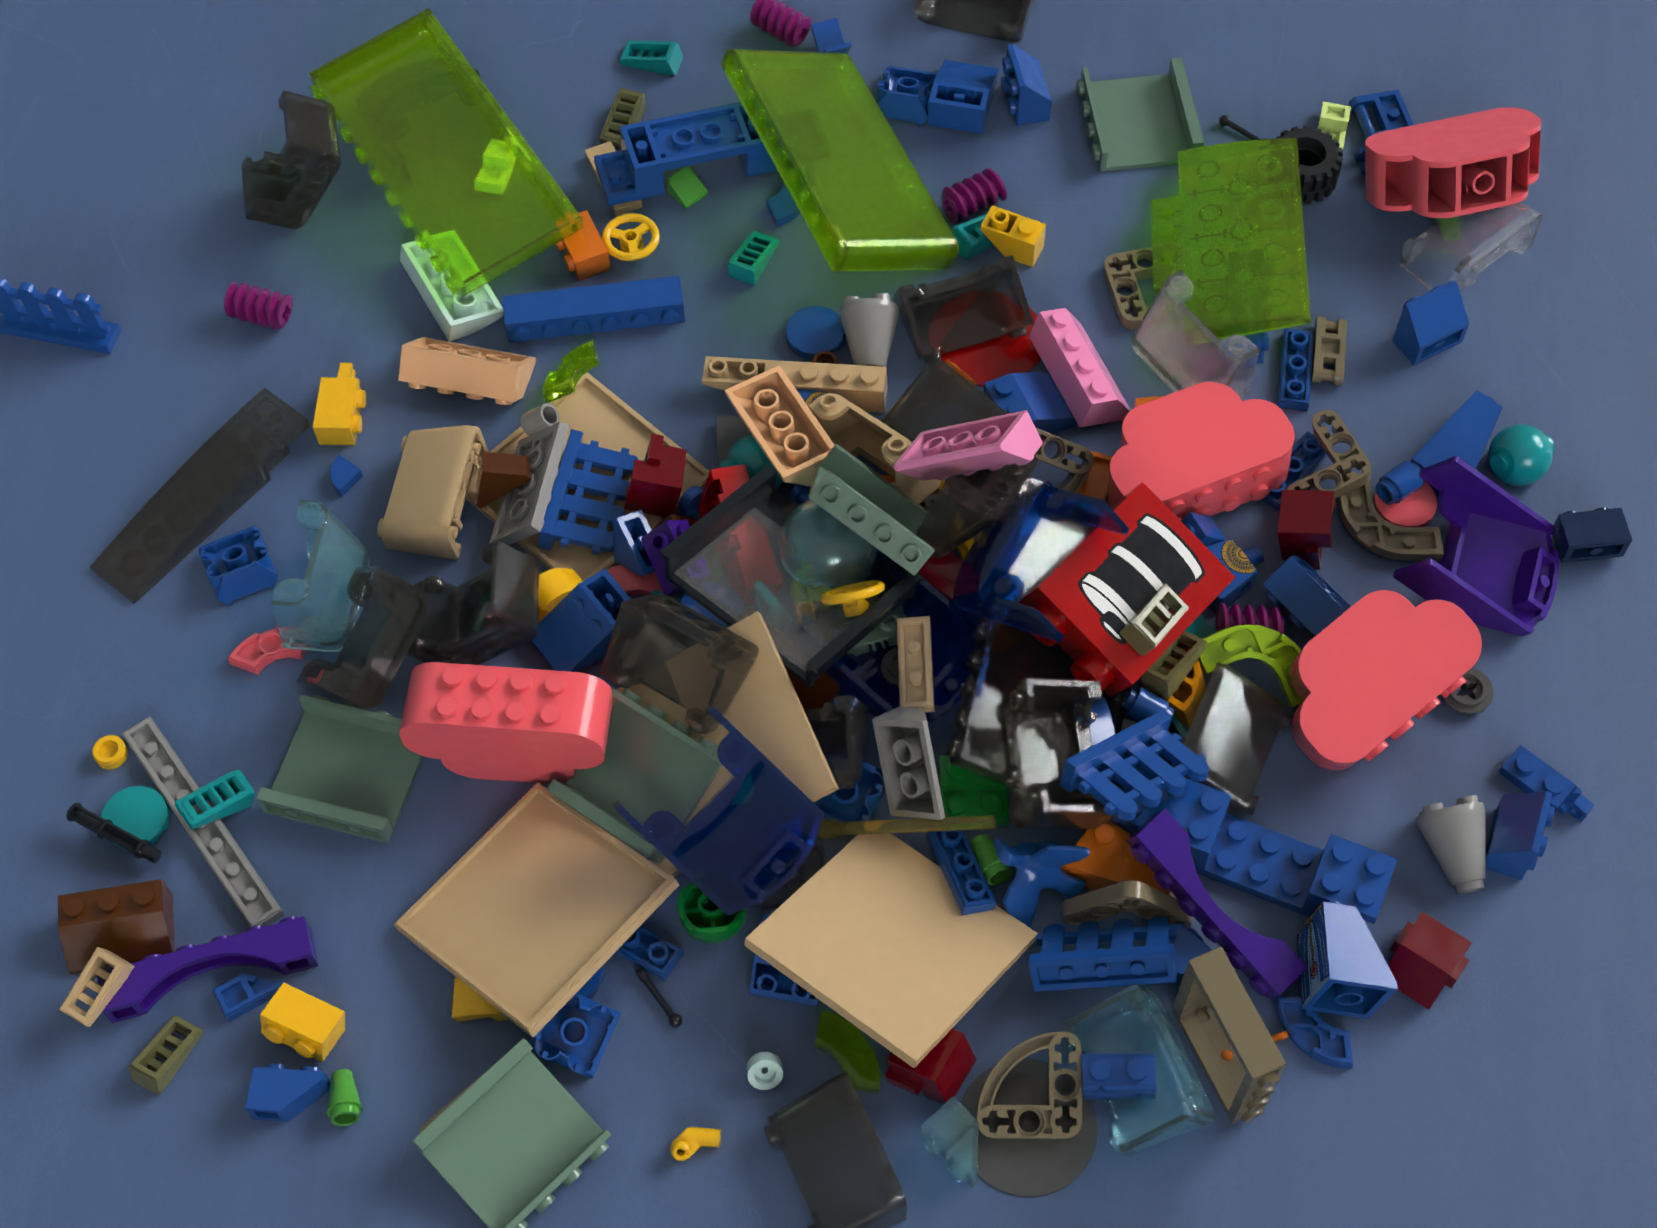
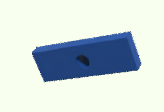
M1284 328L1277 406L1279 408L1308 411L1314 332Z
M1307 431L1293 446L1286 481L1282 483L1281 488L1272 489L1270 494L1262 499L1263 502L1277 511L1281 505L1282 490H1287L1294 482L1311 475L1327 457L1326 452L1313 434Z
M961 825L929 829L927 839L962 916L994 910L996 900Z
M641 925L631 935L635 939L630 942L626 941L615 953L665 982L684 954L683 949Z

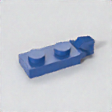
M1522 745L1514 751L1499 770V774L1525 793L1540 791L1553 793L1550 806L1555 807V812L1558 811L1562 814L1568 812L1580 822L1586 818L1594 807V804L1581 794L1583 791L1576 787V784Z

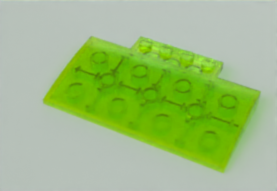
M1279 138L1237 141L1178 151L1179 194L1151 200L1153 285L1156 297L1183 292L1185 332L1190 345L1310 324L1311 311L1297 139Z

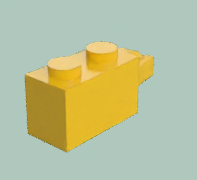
M340 363L337 377H321L313 422V430L319 445H355L357 433L362 432L360 412L361 408L366 406V392L361 390L360 381L355 378L356 372L353 369V363Z

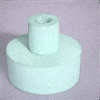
M760 1052L753 1055L747 1063L749 1083L760 1090H769L776 1087L783 1078L780 1058L770 1052Z

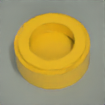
M107 735L96 741L92 748V756L101 768L107 770L116 769L126 761L128 748L120 737Z

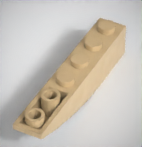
M706 356L702 384L726 390L780 365L796 389L820 390L824 394H838L866 412L885 413L888 389L887 367Z

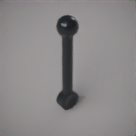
M1227 115L1220 117L1219 123L1222 126H1229L1259 144V149L1262 151L1269 150L1271 145L1269 139L1258 138L1230 121V117Z
M642 967L637 969L635 972L638 978L646 985L668 1015L669 1024L672 1027H679L682 1024V1017L673 1012L650 981Z

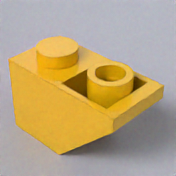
M992 205L980 226V230L1005 258L1033 267L1044 247L1046 224Z

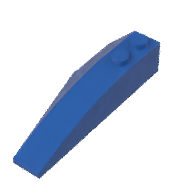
M1299 554L1291 556L1263 583L1268 589L1265 592L1267 597L1277 606L1283 604L1291 612L1288 615L1291 621L1300 629L1306 627L1314 635L1319 634L1351 607Z

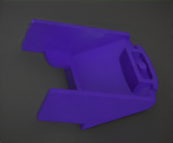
M1453 456L1421 469L1419 477L1440 491L1438 511L1450 523L1443 551L1444 555L1440 564L1429 558L1395 570L1393 578L1427 601L1438 599L1454 603L1477 625L1521 637L1534 632L1533 628L1547 616L1557 588L1559 551L1553 550L1551 535L1556 534L1555 526L1458 456Z

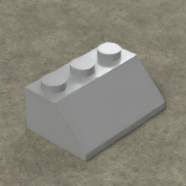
M897 707L873 718L872 722L890 815L933 820L944 819L945 813L924 708Z

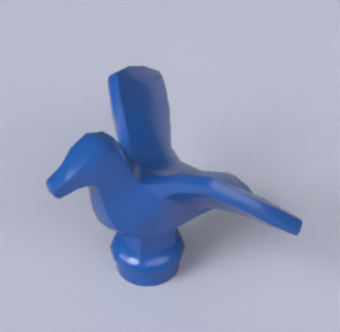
M997 837L993 842L999 861L1006 866H1016L1017 868L1016 876L1007 889L1003 904L1009 915H1012L1028 927L1032 924L1039 894L1044 888L1056 889L1070 899L1076 897L1085 886V880L1067 874L1061 866L1088 857L1090 855L1089 848L1059 845L1053 840H1042L1037 844L1024 842L1015 847L1009 846L1000 837Z

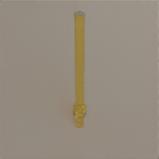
M994 815L945 817L942 820L918 818L837 822L836 819H821L820 823H806L803 837L820 836L824 840L836 839L839 835L995 829L996 819Z

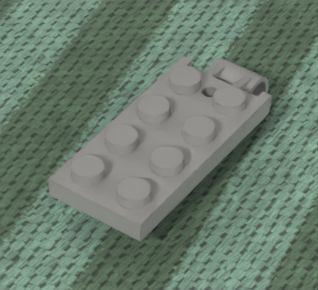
M550 403L540 405L521 416V427L529 436L519 440L515 455H525L530 459L531 479L502 497L489 542L497 549L536 535L544 526V516L547 505L552 497L551 491L554 480L559 472L558 466L561 455L565 450V440L569 425L565 422H559V413Z

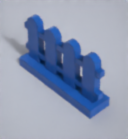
M0 277V313H3L0 318V333L111 354L121 329L119 324L103 320L100 314L102 307L100 304H95L91 296L85 293H77L75 299H69L62 290L54 287L49 288L47 293L43 294L39 293L38 289L28 282H22L19 288L16 289L12 288L8 281ZM74 310L78 312L79 316H76Z
M571 429L559 472L551 492L552 497L547 505L544 526L539 532V548L552 550L554 540L560 541V547L568 548L569 544L592 549L591 554L598 556L600 551H614V533L607 531L608 525L614 526L613 520L625 515L624 509L614 505L616 499L625 500L626 489L630 482L623 480L622 476L623 474L632 475L634 460H639L636 456L629 454L630 449L622 448L621 452L601 448L598 447L599 442L592 440L590 445L584 444L583 432ZM578 463L584 465L582 470L576 469ZM596 467L615 473L613 477L593 473L591 469ZM570 489L576 490L575 495L569 494ZM584 492L607 497L606 503L583 498ZM562 514L568 515L567 521L561 520ZM577 518H581L589 521L598 522L600 524L597 529L585 525L576 524L575 522Z
M1161 710L1066 759L1059 785L1068 793L1076 789L1083 794L1089 792L1104 805L1103 811L1107 815L1115 814L1121 820L1130 821L1136 817L1138 810L1136 801L1141 802L1147 807H1157L1162 798L1161 788L1171 794H1181L1186 784L1185 775L1194 781H1204L1207 779L1210 768L1206 763L1207 758L1203 754L1196 755L1181 743L1182 737L1177 733L1171 735L1168 732L1172 718ZM1161 754L1176 767L1173 768L1158 755ZM1135 767L1141 769L1152 780L1149 781L1145 776H1143L1139 771H1137ZM1111 780L1116 781L1120 786H1122L1127 791V793L1125 794L1122 790H1120L1116 785H1114L1111 782Z
M1155 916L1149 919L1148 925L1144 927H1134V922L1126 918L1115 921L1113 929L1100 930L1099 924L1095 921H1087L1080 924L1078 931L1065 932V927L1062 924L1048 925L1044 929V934H1037L1036 937L1037 946H1042L1041 953L1030 954L1028 963L1034 992L1176 982L1175 946L1169 944L1170 937L1177 936L1176 924L1169 925L1167 917ZM1135 939H1146V946L1134 947ZM1111 941L1109 949H1099L1100 942ZM1065 944H1076L1075 951L1064 952Z

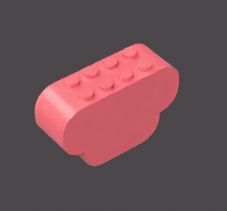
M1504 107L1373 134L1365 141V198L1372 206L1381 210L1393 212L1413 210L1416 214L1429 218H1452L1517 204L1527 198L1528 185L1533 184L1539 178L1541 119L1525 109Z
M1202 382L1133 408L1124 418L1121 448L1115 452L1110 461L1108 509L1110 510L1121 498L1141 482L1180 521L1189 512L1213 516L1223 511H1233L1240 505L1252 500H1262L1270 494L1272 489L1281 488L1282 483L1287 479L1295 438L1293 426L1282 409L1274 403L1262 399L1242 401L1232 388L1218 382Z
M1378 590L1365 595L1311 639L1292 664L1291 683L1295 693L1303 701L1296 709L1292 719V734L1296 744L1315 765L1327 770L1349 768L1363 757L1369 762L1389 746L1385 739L1390 736L1394 741L1415 724L1411 720L1414 715L1420 720L1441 702L1437 698L1438 695L1441 694L1445 699L1466 682L1463 675L1476 664L1482 650V639L1477 626L1460 607L1446 600H1429L1415 607L1406 597L1394 591Z
M442 662L423 663L415 666L411 671L399 735L403 745L410 751L424 757L441 759L444 767L464 777L550 784L553 779L564 783L574 777L575 769L594 768L603 763L613 702L612 689L604 680L580 672Z

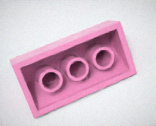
M1066 308L1039 312L1030 331L1029 338L1079 427L1124 420L1131 409L1082 324Z
M1024 410L920 432L893 467L896 472L922 481L931 479L941 481L952 475L963 474L968 476L984 469L994 471L1010 464L1025 465L1034 459L1035 453L1043 442L1028 411Z

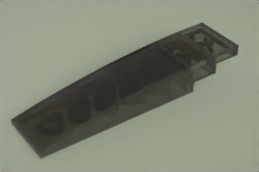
M264 387L208 439L155 493L90 566L91 570L135 604L271 480L269 472L291 453L288 445L310 426L308 419Z

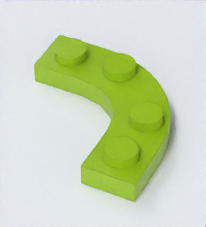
M1236 625L1202 638L1207 641V647L1198 660L1204 673L1212 672L1236 660L1245 658L1258 659L1268 665L1277 677L1289 707L1297 706L1303 702L1295 693L1291 683L1292 664L1302 650L1286 635L1260 625Z

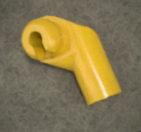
M686 1128L671 1143L670 1152L672 1157L677 1161H685L701 1146L719 1148L721 1129Z

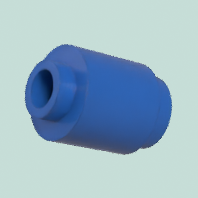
M1408 461L1398 464L1379 479V483L1375 486L1378 497L1388 505L1403 501L1422 487L1423 479L1419 477L1420 467Z
M1141 686L1136 691L1131 689L1122 703V707L1126 708L1124 716L1137 723L1161 710L1171 718L1174 713V709L1168 706L1169 702Z

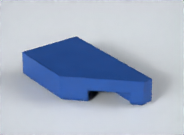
M242 973L217 986L212 991L225 1018L230 1022L271 1000L283 982L258 978L257 975Z

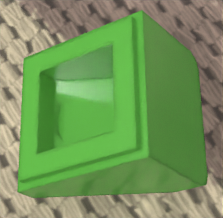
M689 166L683 167L666 181L668 193L685 209L708 195V191Z

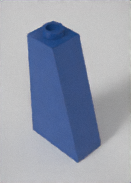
M1477 390L1412 457L1410 463H1414L1420 469H1423L1453 456H1458L1474 469H1477L1503 407L1496 403L1493 398ZM1430 485L1436 497L1439 498L1440 491Z

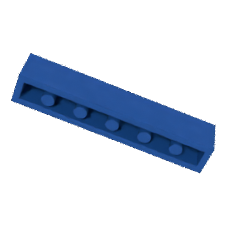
M680 276L502 296L504 325L508 342H525L543 338L553 339L560 336L585 335L587 333L603 331L613 332L620 329L644 328L663 324L672 325L685 322Z

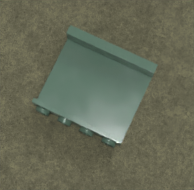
M1182 57L1170 59L1168 74L1091 82L1088 67H1082L1081 79L1076 82L1077 95L1083 98L1081 111L1083 118L1088 119L1086 124L1087 138L1093 141L1091 146L1092 159L1098 162L1100 172L1201 162L1204 139Z
M836 443L817 467L808 498L915 576L935 551L932 546L923 540L937 524L938 518Z
M611 687L613 697L618 700L611 710L603 763L594 768L575 769L574 777L567 780L566 783L553 779L547 791L646 858L662 863L726 759L716 753L719 747L702 736L699 741L690 737L693 730L677 720H675L673 725L665 721L664 719L667 714L652 704L648 708L640 705L639 703L642 698L634 692L625 688L621 693Z
M301 694L299 702L304 710V714L272 789L261 787L256 798L263 812L389 844L423 759V756L410 751L403 745L399 735L402 719L393 717L382 710L372 712L363 710L353 703L339 704L331 702L328 698L320 695L310 697Z
M524 1038L411 1142L488 1228H526L528 1224L524 1219L534 1209L540 1214L555 1199L551 1193L561 1183L567 1188L582 1174L579 1166L588 1157L594 1162L609 1148L605 1141L612 1135L608 1130L603 1131L537 1059L531 1052L533 1047Z

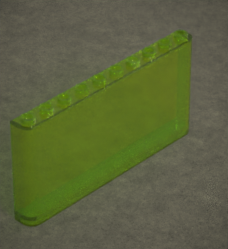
M429 8L309 73L312 85L309 88L317 102L321 100L326 105L324 110L332 123L338 122L340 125L339 132L347 144L352 142L355 146L353 150L357 159L362 165L366 163L371 170L368 172L376 186H383L385 189L383 193L392 208L397 206L401 212L399 217L406 229L412 228L416 233L414 238L422 251L428 250L431 255L429 257L431 264L437 273L443 272L447 277L445 283L453 295L457 293L460 297L468 295L584 228L582 217Z
M733 48L726 51L720 65L832 272L940 270L951 267L958 255L959 244L848 54Z

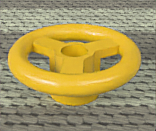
M628 213L615 217L605 226L602 240L608 253L614 258L623 261H636L649 256L657 248L660 232L655 222L641 214ZM627 222L641 223L635 229L621 230L616 228ZM650 230L651 240L644 248L642 235ZM610 237L620 240L621 251L612 245Z
M870 580L840 586L823 593L820 600L825 605L842 604L845 617L861 615L870 607L868 600L865 599L883 592L885 583L880 580Z

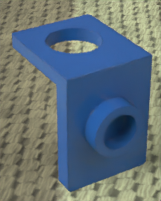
M837 18L811 25L821 62L848 54L852 45L851 42H844Z

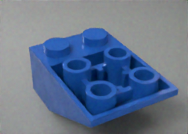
M945 60L934 80L929 97L928 125L983 134L999 69Z
M604 568L579 583L527 636L554 671L579 672L616 650L623 638L629 639L633 633L636 621L642 616V611Z

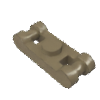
M1317 316L1314 327L1311 382L1321 383V380L1330 381L1332 385L1342 386L1345 369L1347 320L1337 319V321L1326 320V317ZM1323 364L1334 365V370L1323 369Z

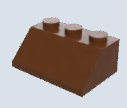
M162 879L58 896V930L70 975L79 974L83 971L97 947L106 949L129 963L142 961L145 956L151 954L164 955L175 952L173 894ZM106 964L103 969H108L110 965Z

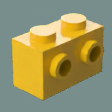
M283 982L260 1014L261 1033L273 1043H283L295 1049L302 1057L314 1058L324 1062L345 1031V1011Z

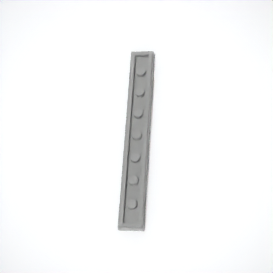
M149 716L123 732L122 736L250 927H266L284 916L283 910L221 819L191 830L175 807V801L194 792L199 787L153 719ZM197 804L192 806L198 815L202 813Z

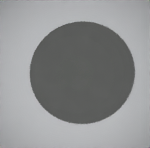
M1034 1059L1021 1060L1002 1081L993 1104L1048 1105V1063ZM1054 1065V1070L1061 1069ZM993 1067L984 1071L967 1089L962 1098L957 1116L959 1144L971 1168L991 1186L1017 1196L1047 1195L1071 1184L1089 1164L1097 1141L1095 1110L1090 1099H1083V1087L1082 1127L1074 1137L1067 1139L990 1138L980 1132L976 1123L980 1092ZM1061 1074L1056 1078L1054 1086L1060 1095L1065 1096L1073 1092L1075 1081L1069 1074ZM1054 1099V1107L1062 1106V1117L1056 1118L1055 1124L1062 1127V1132H1068L1069 1126L1075 1125V1118H1071L1068 1115V1106L1076 1107V1099L1066 1102ZM1007 1110L1009 1118L997 1117L996 1111H989V1117L983 1118L982 1123L988 1125L991 1132L996 1131L997 1125H1009L1007 1133H1014L1012 1119L1015 1110ZM1033 1111L1023 1112L1018 1121L1020 1128L1025 1132L1036 1130L1039 1126L1038 1115Z

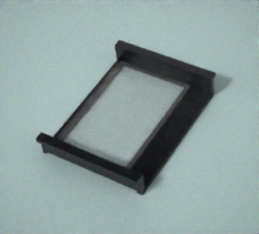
M766 466L662 549L660 556L664 559L665 578L729 627L751 614L759 612L765 621L785 669L811 688L814 685V681L907 599H912L915 596L916 586L922 582L923 576L918 573L914 576L909 572L901 580L896 578L776 491L777 472ZM870 580H880L885 583L883 592L865 599L868 600L870 607L861 615L845 617L842 604L825 605L820 600L823 593L840 586Z

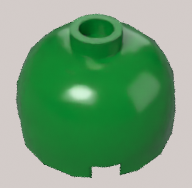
M707 872L695 876L684 890L683 888L678 895L677 909L681 924L691 937L704 943L716 944L727 941L739 932L745 923L747 901L743 887L731 880L729 875L719 872Z

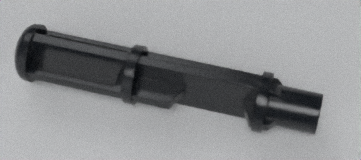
M74 803L68 809L66 814L68 821H75L95 832L99 838H106L133 853L137 859L145 858L154 864L160 859L162 852L152 847L148 840H141L114 825L111 820H105L83 808L80 803Z

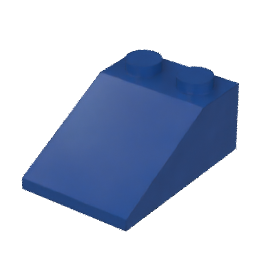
M1049 372L1010 373L984 383L982 404L989 417L1027 410L1035 428L1050 434H1055L1078 425Z

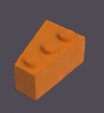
M1100 814L1075 845L1089 848L1090 855L1080 861L1061 866L1067 874L1085 880V886L1089 887L1090 891L1122 881L1133 880L1145 883L1174 897L1170 890L1163 889L1154 879L1155 873L1148 865L1140 863L1130 851L1131 846L1126 842L1131 835Z

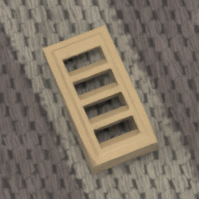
M97 947L59 1010L83 1025L91 1027L135 966L114 953ZM106 964L114 968L111 973L103 969ZM97 976L106 980L103 986L94 981ZM87 988L98 993L96 999L84 993ZM78 1000L91 1006L88 1012L75 1005Z

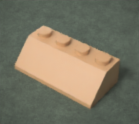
M421 337L402 345L398 381L408 382V386L415 389H426L429 386L437 388V392L442 394H455L456 391L466 393V398L483 400L484 397L495 399L494 402L497 404L512 405L513 402L524 397L536 358Z
M778 365L724 390L725 395L783 482L811 487L817 467L833 448L834 443L781 366Z

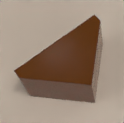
M482 451L476 484L477 506L482 509L531 479L530 459L525 455Z

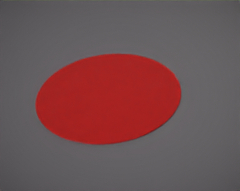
M975 292L960 296L946 304L934 317L929 330L931 353L940 367L949 360L958 365L978 383L977 385L984 386L985 382L1010 373H1028L1040 359L1036 348L1029 338L1037 315L1025 303L1002 293Z

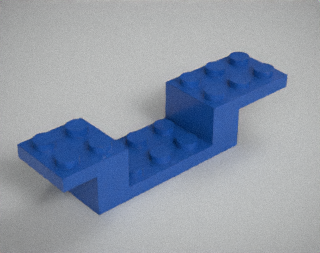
M756 98L620 126L621 150L594 156V164L608 206L664 195L663 171L739 155L748 177L796 167L809 162L815 163L829 160V149L813 111L767 120L760 99Z
M1135 767V769L1139 771L1143 776H1145L1149 781L1152 780L1141 769ZM1185 778L1186 784L1181 794H1171L1161 788L1162 798L1157 807H1147L1141 802L1136 801L1138 810L1133 820L1125 821L1118 818L1115 814L1111 815L1110 821L1136 831L1154 813L1165 808L1189 834L1190 851L1198 874L1307 917H1310L1322 902L1338 901L1343 905L1357 907L1363 920L1374 924L1398 860L1333 834H1330L1324 850L1236 817L1227 813L1232 795Z

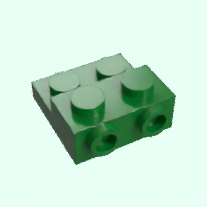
M986 748L980 750L978 755H965L963 750L952 749L947 751L944 756H939V786L945 818L941 820V827L959 824L961 827L1009 826L1006 754H998L996 749Z

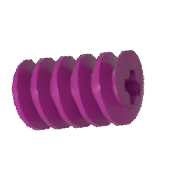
M756 0L750 13V22L753 26L768 32L772 37H777L779 41L785 42L790 47L800 45L807 37L812 25L811 17H804L800 11L795 13L793 7L789 6L786 8V3L778 2V0Z
M986 168L981 173H975L971 178L967 177L962 182L954 183L952 187H945L941 193V200L949 221L957 223V213L962 219H966L968 217L967 209L971 214L975 215L978 212L977 205L982 210H986L988 207L987 200L994 206L997 204V196L1001 201L1006 200L1007 192L999 175L994 170Z
M233 281L228 287L224 298V310L230 318H238L241 321H249L252 324H260L263 327L270 326L274 330H280L285 326L293 308V298L291 295L286 294L282 298V294L278 291L271 294L269 289L265 288L261 291L260 287L256 285L250 289L248 283H242L238 286L237 282Z
M1220 603L1215 614V630L1217 632L1236 625H1260L1283 634L1284 615L1283 612L1280 615L1277 606H1272L1267 615L1264 605H1259L1254 614L1253 608L1249 604L1245 605L1242 613L1238 604H1232L1228 613L1225 603Z

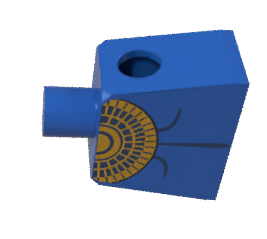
M1227 539L1206 546L1235 576L1234 580L1209 605L1215 614L1220 603H1225L1228 608L1254 586L1258 573L1255 566L1264 562L1263 553L1256 545L1242 551L1234 540Z

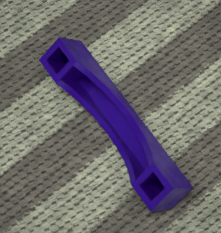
M1165 808L1154 813L1126 840L1131 846L1130 851L1140 863H1146L1155 873L1154 879L1163 889L1170 890L1178 899L1177 903L1180 909L1200 923L1202 926L1201 931L1205 937L1211 942L1217 943L1220 947L1222 946L1232 966L1243 971L1250 979L1249 985L1257 994L1266 998L1280 996L1308 968L1284 940L1268 938L1249 931L1233 921L1216 905L1205 890L1196 872L1190 851L1189 834Z
M290 916L270 926H253L244 933L237 935H221L213 938L208 943L197 946L184 945L175 952L145 956L142 961L131 963L135 967L102 1012L111 1023L145 1015L175 986L195 975L212 969L228 966H254L269 969L285 976L317 967L319 965L312 929L304 916ZM110 966L106 971L111 973L114 968ZM97 976L98 984L103 986L106 980Z

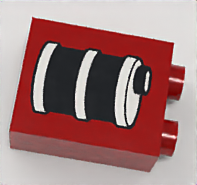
M1141 482L1121 498L1018 603L1028 613L1023 619L1028 631L1038 641L1047 646H1053L1057 642L1075 661L1070 667L1075 679L1091 693L1101 694L1104 691L1109 697H1112L1132 686L1234 580L1235 576ZM1164 584H1167L1189 609L1154 649L1141 656L1120 635V631ZM1160 600V603L1171 614H1173L1174 612L1162 600ZM1154 611V613L1165 623V621ZM1144 619V621L1156 632V630Z

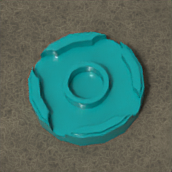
M132 786L116 792L106 802L101 812V818L111 820L119 828L141 840L146 839L150 845H154L160 839L164 829L167 830L169 826L170 810L163 796L153 788Z

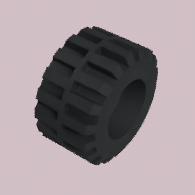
M1303 126V129L1292 127L1290 132L1285 130L1274 139L1271 145L1265 177H1267L1268 186L1273 187L1272 191L1275 194H1281L1282 199L1286 201L1288 199L1293 200L1292 203L1299 204V202L1311 204L1313 200L1320 202L1323 200V197L1331 195L1332 190H1335L1343 163V150L1339 148L1340 143L1337 139L1332 140L1331 134L1328 132L1324 134L1321 132L1322 129L1319 128L1314 130L1310 129V126Z

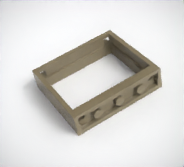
M1221 946L1188 961L1172 1012L1231 1123L1234 1124L1240 1120H1243L1244 1123H1250L1254 1118L1264 1114L1263 1110L1269 1104V1099L1275 1092L1274 1089L1277 1083L1281 1080L1280 1076L1286 1066V1062ZM1223 1050H1230L1233 1057L1231 1060L1226 1061L1222 1058L1221 1053Z

